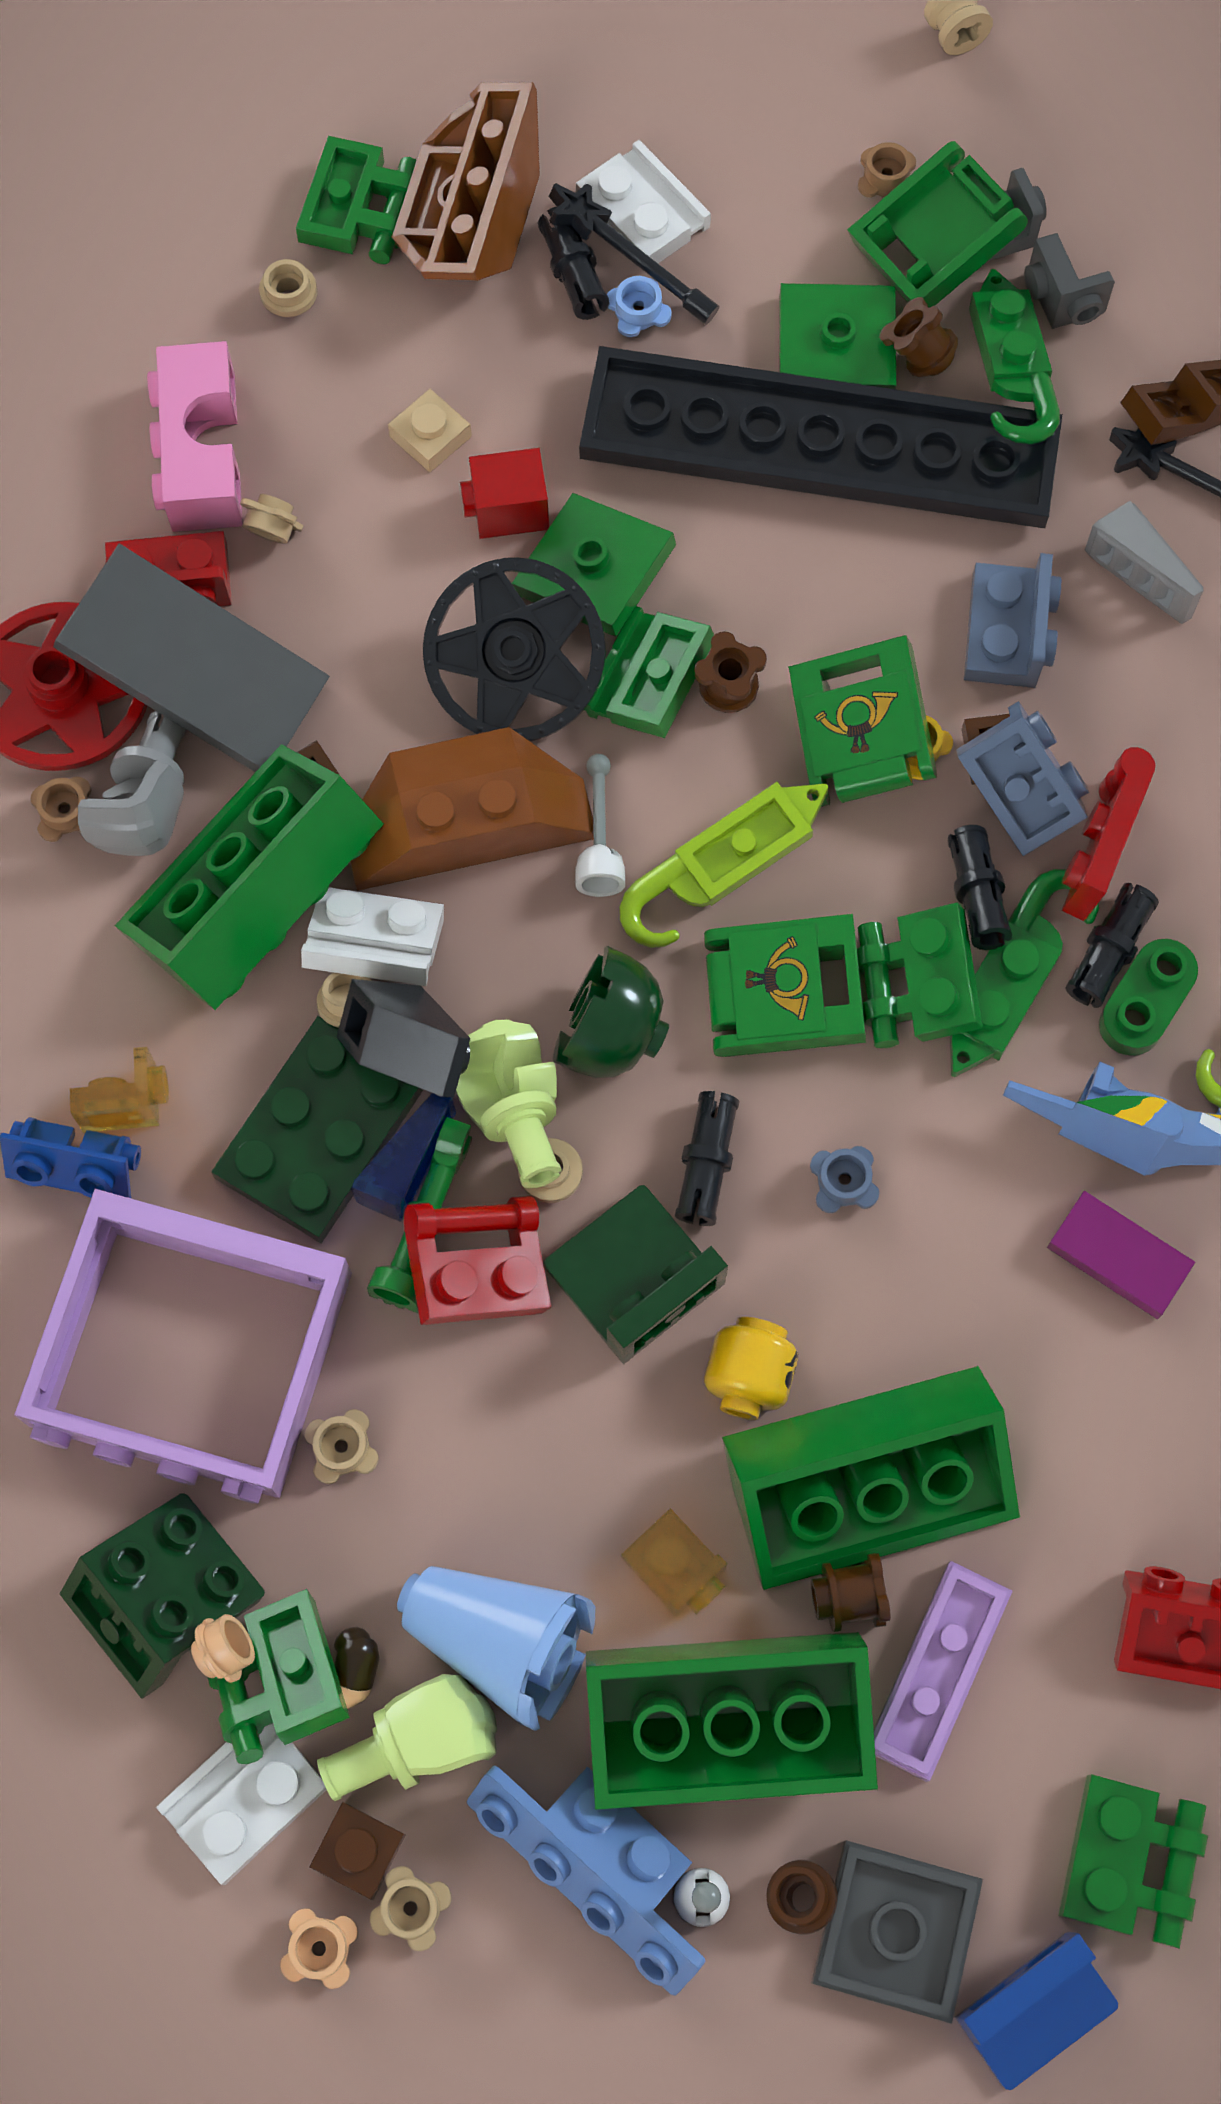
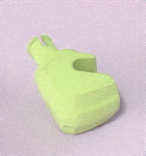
M509 1019L494 1020L483 1024L477 1031L468 1035L471 1038L469 1042L470 1060L466 1071L460 1074L456 1089L457 1097L466 1114L484 1133L487 1139L495 1142H508L520 1174L522 1186L525 1188L545 1186L556 1180L560 1176L559 1172H562L544 1130V1127L556 1116L557 1110L554 1103L557 1098L555 1063H542L539 1039L530 1024L513 1022Z
M442 1674L396 1696L385 1705V1708L374 1712L373 1716L376 1727L372 1728L373 1736L328 1757L317 1759V1765L323 1783L333 1801H337L343 1795L389 1774L394 1780L398 1778L406 1790L420 1783L419 1775L442 1774L479 1760L491 1759L497 1753L495 1713L486 1698L477 1694L470 1683L461 1675Z

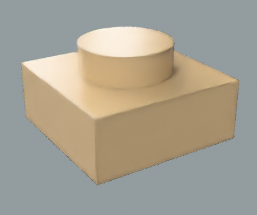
M431 389L427 390L388 424L390 438L429 473L472 437L471 424Z

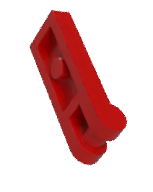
M1130 747L1124 750L1114 764V769L1108 772L1099 785V796L1104 803L1100 801L1096 803L1082 831L1083 836L1090 838L1089 844L1085 852L1078 850L1075 853L1064 874L1062 884L1070 887L1061 911L1082 921H1085L1108 890L1155 772L1154 758L1146 750L1139 747Z

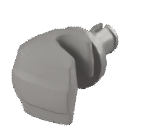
M157 711L149 715L139 746H126L118 750L113 758L110 771L111 777L117 785L103 793L104 799H81L78 805V826L81 835L85 841L107 853L127 856L152 855L163 849L169 843L184 796V774L173 759L180 741L186 733V729L165 716L159 727L161 714Z

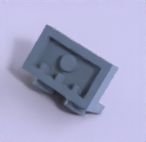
M1040 553L1036 569L976 562L972 576L964 680L1036 688L1043 666H1053L1058 633L1057 630L1047 629L1049 612L1056 613L1058 610L1062 583L1060 576H1051L1053 554Z
M1018 701L1008 707L1010 714L1008 718L956 749L959 760L1022 856H1025L1088 818L1081 797L1088 794L1089 790L1073 763L1069 761L1060 766L1049 747L1057 743V740L1040 712L1036 711L1028 716Z

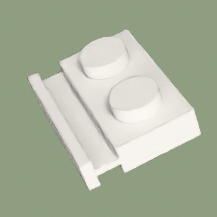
M640 140L634 142L632 150L622 156L618 153L576 182V192L585 184L591 185L592 201L610 209L612 212L607 224L657 263H660L690 242L691 235L701 229L704 232L710 228L711 213Z
M329 887L324 897L315 905L308 927V938L306 944H303L301 949L302 968L427 986L429 968L434 960L444 922V904Z
M273 1724L264 1727L259 1735L264 1754L258 1761L250 1764H239L235 1757L233 1745L226 1742L156 1807L173 1825L179 1836L221 1885H226L327 1790L321 1775L293 1743L283 1744L276 1735Z

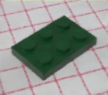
M317 1016L211 1173L219 1182L322 1244L424 1089L360 1065L337 1039L339 1028L328 1024L321 1017Z

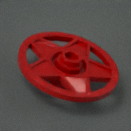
M52 602L33 606L18 612L0 624V682L12 691L0 707V754L28 768L44 771H65L81 768L100 761L120 748L131 737L141 723L147 709L146 704L133 697L126 716L108 736H104L99 706L129 694L53 647L59 633L79 605L77 602ZM56 619L40 647L7 641L31 625ZM51 729L72 753L40 754L17 746Z

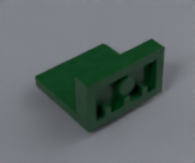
M640 1185L549 1255L544 1261L545 1269L623 1365L725 1285L728 1265L712 1246L704 1252L698 1249L645 1185Z
M185 1493L175 1496L82 1555L60 1592L63 1600L141 1699L162 1686L181 1656L191 1650V1645L195 1641V1629L198 1625L202 1624L203 1620L206 1618L216 1620L224 1614L237 1618L259 1603L265 1594L263 1587Z

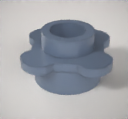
M855 1146L852 1149H839L832 1153L819 1151L813 1156L810 1170L818 1178L820 1191L816 1195V1204L822 1211L835 1213L842 1206L858 1205L863 1209H868L875 1205L879 1198V1189L872 1183L873 1173L871 1166L874 1158L868 1149L862 1146ZM840 1175H848L851 1182L848 1185L841 1184L838 1179Z

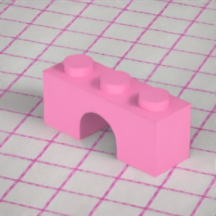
M227 341L156 347L157 371H149L147 374L152 408L159 407V422H150L149 427L153 457L161 458V473L152 474V493L156 510L166 511L172 532L242 527L243 517L242 506L240 505L242 499L241 479L233 445H205L196 442L198 436L209 428L238 424L235 372Z

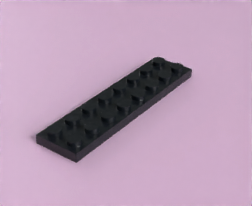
M599 346L579 445L580 459L1045 529L1050 512L1063 414H1060L1059 426L1051 437L1040 443H1015L1004 438L995 430L991 421V414L997 411L1011 424L1029 426L1037 422L1035 410Z

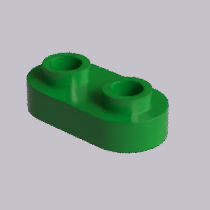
M1157 939L1149 942L1139 951L1100 1015L1099 1030L1103 1040L1111 1049L1123 1055L1136 1056L1150 1051L1158 1043L1195 984L1198 976L1196 958L1188 947L1176 940ZM1168 961L1172 963L1176 968L1177 974L1168 976L1161 973L1157 968V962ZM1128 1010L1140 1012L1145 1018V1024L1141 1026L1131 1024L1126 1019L1125 1012Z

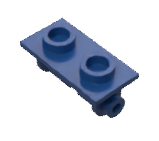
M28 1117L25 1123L15 1121L11 1127L10 1134L1 1132L0 1145L6 1178L18 1180L29 1186L44 1185L79 1192L92 1198L95 1189L131 1198L129 1170H137L141 1158V1146L131 1144L130 1137H120L86 1130L80 1147H72L71 1144L75 1137L74 1127L40 1121L32 1117Z

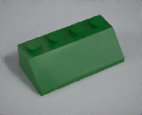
M281 744L114 926L188 991L216 1010L225 999L238 992L245 981V977L261 959L283 942L287 931L311 905H314L324 897L328 891L329 884L351 860L359 857L367 849L371 838L384 823L340 775Z
M979 1366L722 1437L734 1495L763 1590L822 1574L821 1568L824 1563H831L833 1569L843 1568L867 1560L868 1554L878 1553L880 1557L1020 1518L1004 1409Z
M859 1632L586 1651L595 1810L878 1790L868 1647Z

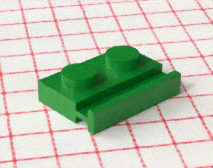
M636 606L623 625L605 659V666L598 689L585 708L588 716L597 719L599 715L609 718L612 724L665 738L696 679V663L705 659L711 650V639L714 636L711 626L657 612L656 615L643 612L641 607Z

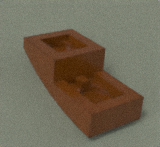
M1221 360L1185 363L1173 381L1131 386L1120 403L1151 445L1182 439L1221 424Z

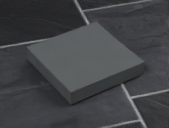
M847 1840L844 1841L835 1879L838 1898L837 1907L832 1919L824 1927L811 1983L952 2024L983 1879Z

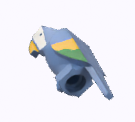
M1098 1063L1078 1102H1073L1010 1080L1004 1090L1003 1096L1061 1126L1062 1129L1059 1135L1144 1176L1154 1174L1161 1168L1179 1165H1221V1107L1216 1114L1187 1110L1159 1095L1128 1089L1114 1077V1067L1105 1063Z

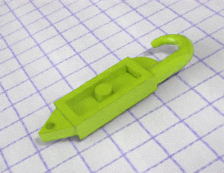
M775 782L676 849L673 856L637 879L625 891L619 911L620 922L626 934L636 943L650 948L665 947L677 941L680 937L677 930H670L664 933H653L647 930L640 919L642 907L668 888L680 900L691 906L705 907L714 905L813 837L811 826L827 795L828 785L816 784L781 787L778 782ZM810 794H816L818 796V799L815 801H811L807 798V796Z

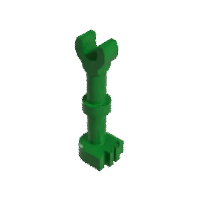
M449 1117L446 1118L437 1140L430 1169L417 1201H411L409 1204L430 1203L434 1209H441L454 1175L457 1174L472 1142V1136L469 1135L471 1125ZM404 1231L391 1265L375 1268L367 1290L370 1297L379 1298L386 1304H393L404 1310V1308L418 1313Z

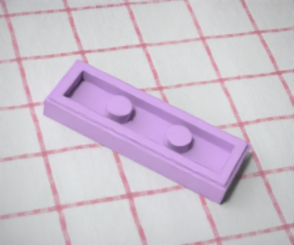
M952 1561L947 1564L875 1725L874 1742L876 1757L926 1782L930 1781L1012 1594V1590Z

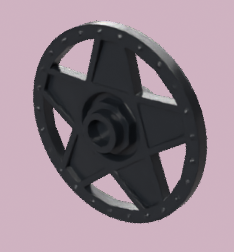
M495 559L477 565L461 574L444 590L436 601L424 632L423 661L430 687L444 710L455 721L475 734L510 727L530 694L566 706L567 708L562 713L540 725L513 730L529 741L545 738L560 731L574 721L588 706L598 689L605 666L606 643L604 630L598 612L582 587L563 571L533 559ZM505 572L538 575L561 586L564 590L526 605L505 575ZM473 585L476 624L439 635L440 628L451 605L467 588ZM584 617H586L592 643L590 669L586 680L560 650ZM439 669L478 678L477 720L471 717L453 700L441 678Z

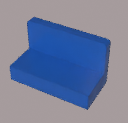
M1066 1932L955 2016L1001 2086L1007 2090H1013L1118 2009V2001L1091 1964L1096 1959L1095 1955L1079 1933Z

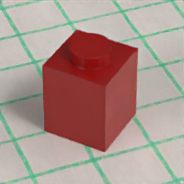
M540 447L469 457L471 480L461 481L460 488L465 518L476 516L479 539L549 529L548 497Z

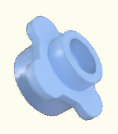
M632 276L622 281L618 288H613L607 293L609 298L608 309L615 312L619 320L618 331L625 337H636L641 330L654 325L664 327L671 320V308L662 303L661 289L658 282L652 278ZM642 306L644 308L642 310H635L633 307Z

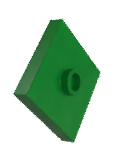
M781 283L779 294V372L896 389V350L894 345L885 346L879 338L883 327L896 319L895 286Z
M572 493L528 559L554 566L571 577L589 596L601 619L604 632L616 637L675 548L676 541L674 533ZM518 573L512 582L520 597L533 603L564 590L561 586L534 574ZM584 617L581 623L588 625L586 617Z

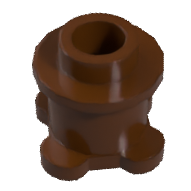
M922 297L909 301L905 305L903 312L893 322L883 327L879 336L885 346L894 345L897 353L906 357V368L912 376L919 378L935 376L946 370L952 363L958 346V338L951 329L942 328L940 325L943 318L942 312L937 306L929 308Z
M730 632L716 633L711 639V650L707 657L698 661L695 665V678L699 682L700 694L705 703L714 710L724 713L739 712L749 707L756 699L759 690L757 672L763 671L766 667L767 657L764 650L758 646L748 647L737 642L734 635Z
M878 1553L868 1554L867 1560L863 1561V1565L833 1569L831 1563H824L821 1568L822 1578L811 1579V1593L817 1620L829 1619L833 1632L841 1631L842 1624L873 1619L874 1626L877 1628L886 1626V1621L891 1620L890 1605L883 1578V1568Z

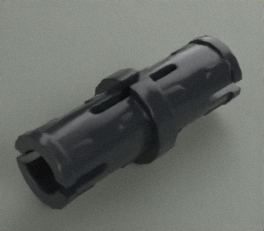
M553 207L547 210L550 217L553 213V210L557 207ZM542 214L538 220V228L543 234L552 255L550 268L556 279L559 278V281L564 284L573 305L574 314L582 320L598 317L599 312L592 299H596L599 308L605 312L609 306V298L603 290L595 271L597 262L593 249L583 242L581 236L572 225H554L551 228L548 218Z
M965 825L955 829V835L950 834L947 840L956 868L955 896L958 902L964 905L972 945L979 950H993L1004 946V940L1010 941L1012 939V931L1002 894L1005 891V883L1001 872L995 870L986 829L980 825Z
M1132 883L1123 884L1107 917H1105L1102 925L1094 926L1087 939L1090 946L1086 951V955L1065 987L1067 993L1076 1001L1087 1006L1091 1002L1094 1008L1101 1007L1123 965L1130 964L1136 955L1138 948L1134 945L1139 938L1138 936L1159 904L1155 894L1141 885L1136 884L1134 888Z
M715 1091L700 1092L691 1144L685 1145L683 1148L681 1159L687 1166L675 1217L689 1224L694 1222L697 1201L699 1199L700 1204L697 1217H700L699 1226H713L716 1224V1211L723 1174L731 1170L733 1155L728 1152L736 1110L739 1107L740 1101L736 1097L722 1092L716 1118H714L717 1101H714Z

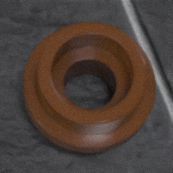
M795 1860L781 1866L771 1877L766 1893L768 1910L774 1921L786 1931L795 1934L807 1935L821 1930L830 1922L837 1907V1889L832 1877L824 1868L807 1860ZM808 1884L814 1891V1903L808 1910L799 1912L793 1905V1892L798 1886Z

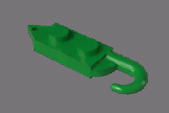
M991 269L980 291L972 292L969 306L990 390L1005 399L1018 402H1033L1037 422L1029 426H1017L1006 421L1001 413L997 411L991 414V421L995 430L1006 439L1022 444L1040 443L1051 437L1060 423V409L1051 381V364L1029 289L1019 290L996 269Z
M1052 869L1042 873L1027 887L1008 919L1012 931V939L1010 941L1004 940L1005 945L1000 948L989 950L977 970L975 979L983 1028L950 1036L952 1077H957L992 1057L998 1061L1000 1060L1058 961L1063 947L1061 936L1055 927L1040 916L1054 892L1062 889L1070 890V887L1062 884L1067 869ZM1099 903L1085 919L1084 922L1086 924H1092L1095 921L1099 911ZM963 1056L967 1059V1062L961 1063L957 1057Z

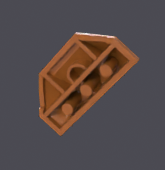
M481 82L469 94L471 100L453 111L422 143L392 238L424 279L478 281L512 268L540 176L537 89L533 82Z
M510 727L391 752L388 754L362 799L384 825L371 838L367 849L350 862L356 889L360 891L593 840V815L584 780Z

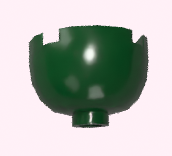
M609 946L604 948L603 956L598 954L585 975L569 1011H573L569 1027L575 1029L574 1033L570 1037L560 1031L553 1053V1062L580 1074L594 1078L615 1077L633 1069L643 1054L651 1058L658 1054L668 1033L669 1023L660 1020L664 1000L658 981L646 966L631 956Z

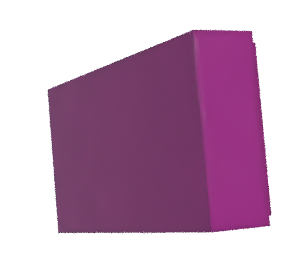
M1083 1191L1046 1247L1157 1320L1163 1315L1196 1263L1086 1191Z

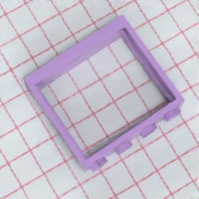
M95 1189L14 1415L27 1426L33 1428L30 1438L47 1445L68 1449L70 1441L73 1439L94 1445L93 1456L113 1464L131 1467L134 1457L159 1464L156 1474L176 1482L195 1485L198 1475L223 1482L220 1492L242 1501L258 1504L261 1494L280 1498L352 1275L347 1260L337 1255ZM117 1235L320 1291L263 1469L55 1410Z

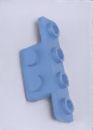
M492 1766L467 1799L468 1806L477 1814L482 1826L492 1835L503 1838L529 1862L531 1870L542 1882L556 1887L580 1909L583 1918L593 1930L604 1936H609L635 1961L637 1969L648 1981L662 1986L671 1995L676 1996L698 1973L706 1961L654 1909L692 1862L632 1807L595 1810L593 1771L588 1766L548 1811L544 1810L499 1767Z

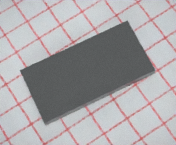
M120 543L59 633L53 646L254 772L262 766L281 744L287 747L330 677L325 672Z

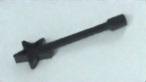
M557 183L553 185L548 196L557 206L549 220L552 225H572L583 240H588L592 231H594L682 301L683 308L702 323L707 325L719 310L720 306L699 289H690L607 224L612 212L610 209L592 201L591 185L585 184L576 193Z
M1117 427L1112 429L1109 440L1122 451L1116 461L1115 472L1121 473L1138 466L1151 480H1156L1160 467L1221 497V480L1170 455L1175 450L1176 440L1151 445L1139 428L1136 431Z

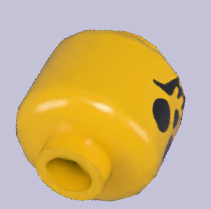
M739 1317L735 1325L725 1326L717 1332L705 1371L704 1383L709 1392L722 1399L719 1408L721 1411L742 1419L758 1420L760 1410H777L786 1404L798 1362V1352L795 1346L787 1340L788 1331L785 1328L758 1318Z

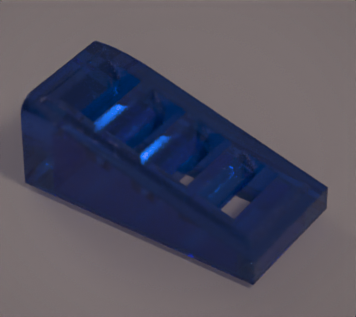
M434 1093L429 1095L354 1180L351 1190L357 1203L399 1222L402 1221L405 1208L409 1202L415 1200L430 1169L437 1140L446 1118L454 1119L456 1115L453 1097H442Z

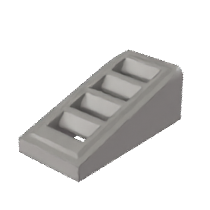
M1131 501L1125 503L1099 519L1092 526L1085 551L1096 562L1179 623L1183 624L1192 618L1204 587Z

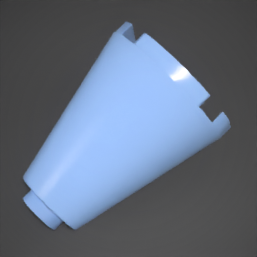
M436 1566L428 1567L421 1575L417 1573L412 1574L404 1584L397 1602V1610L403 1613L402 1627L519 1724L534 1731L540 1729L537 1716L550 1721L568 1696L586 1654L576 1650L580 1630L593 1634L595 1625V1605L590 1599L579 1594Z

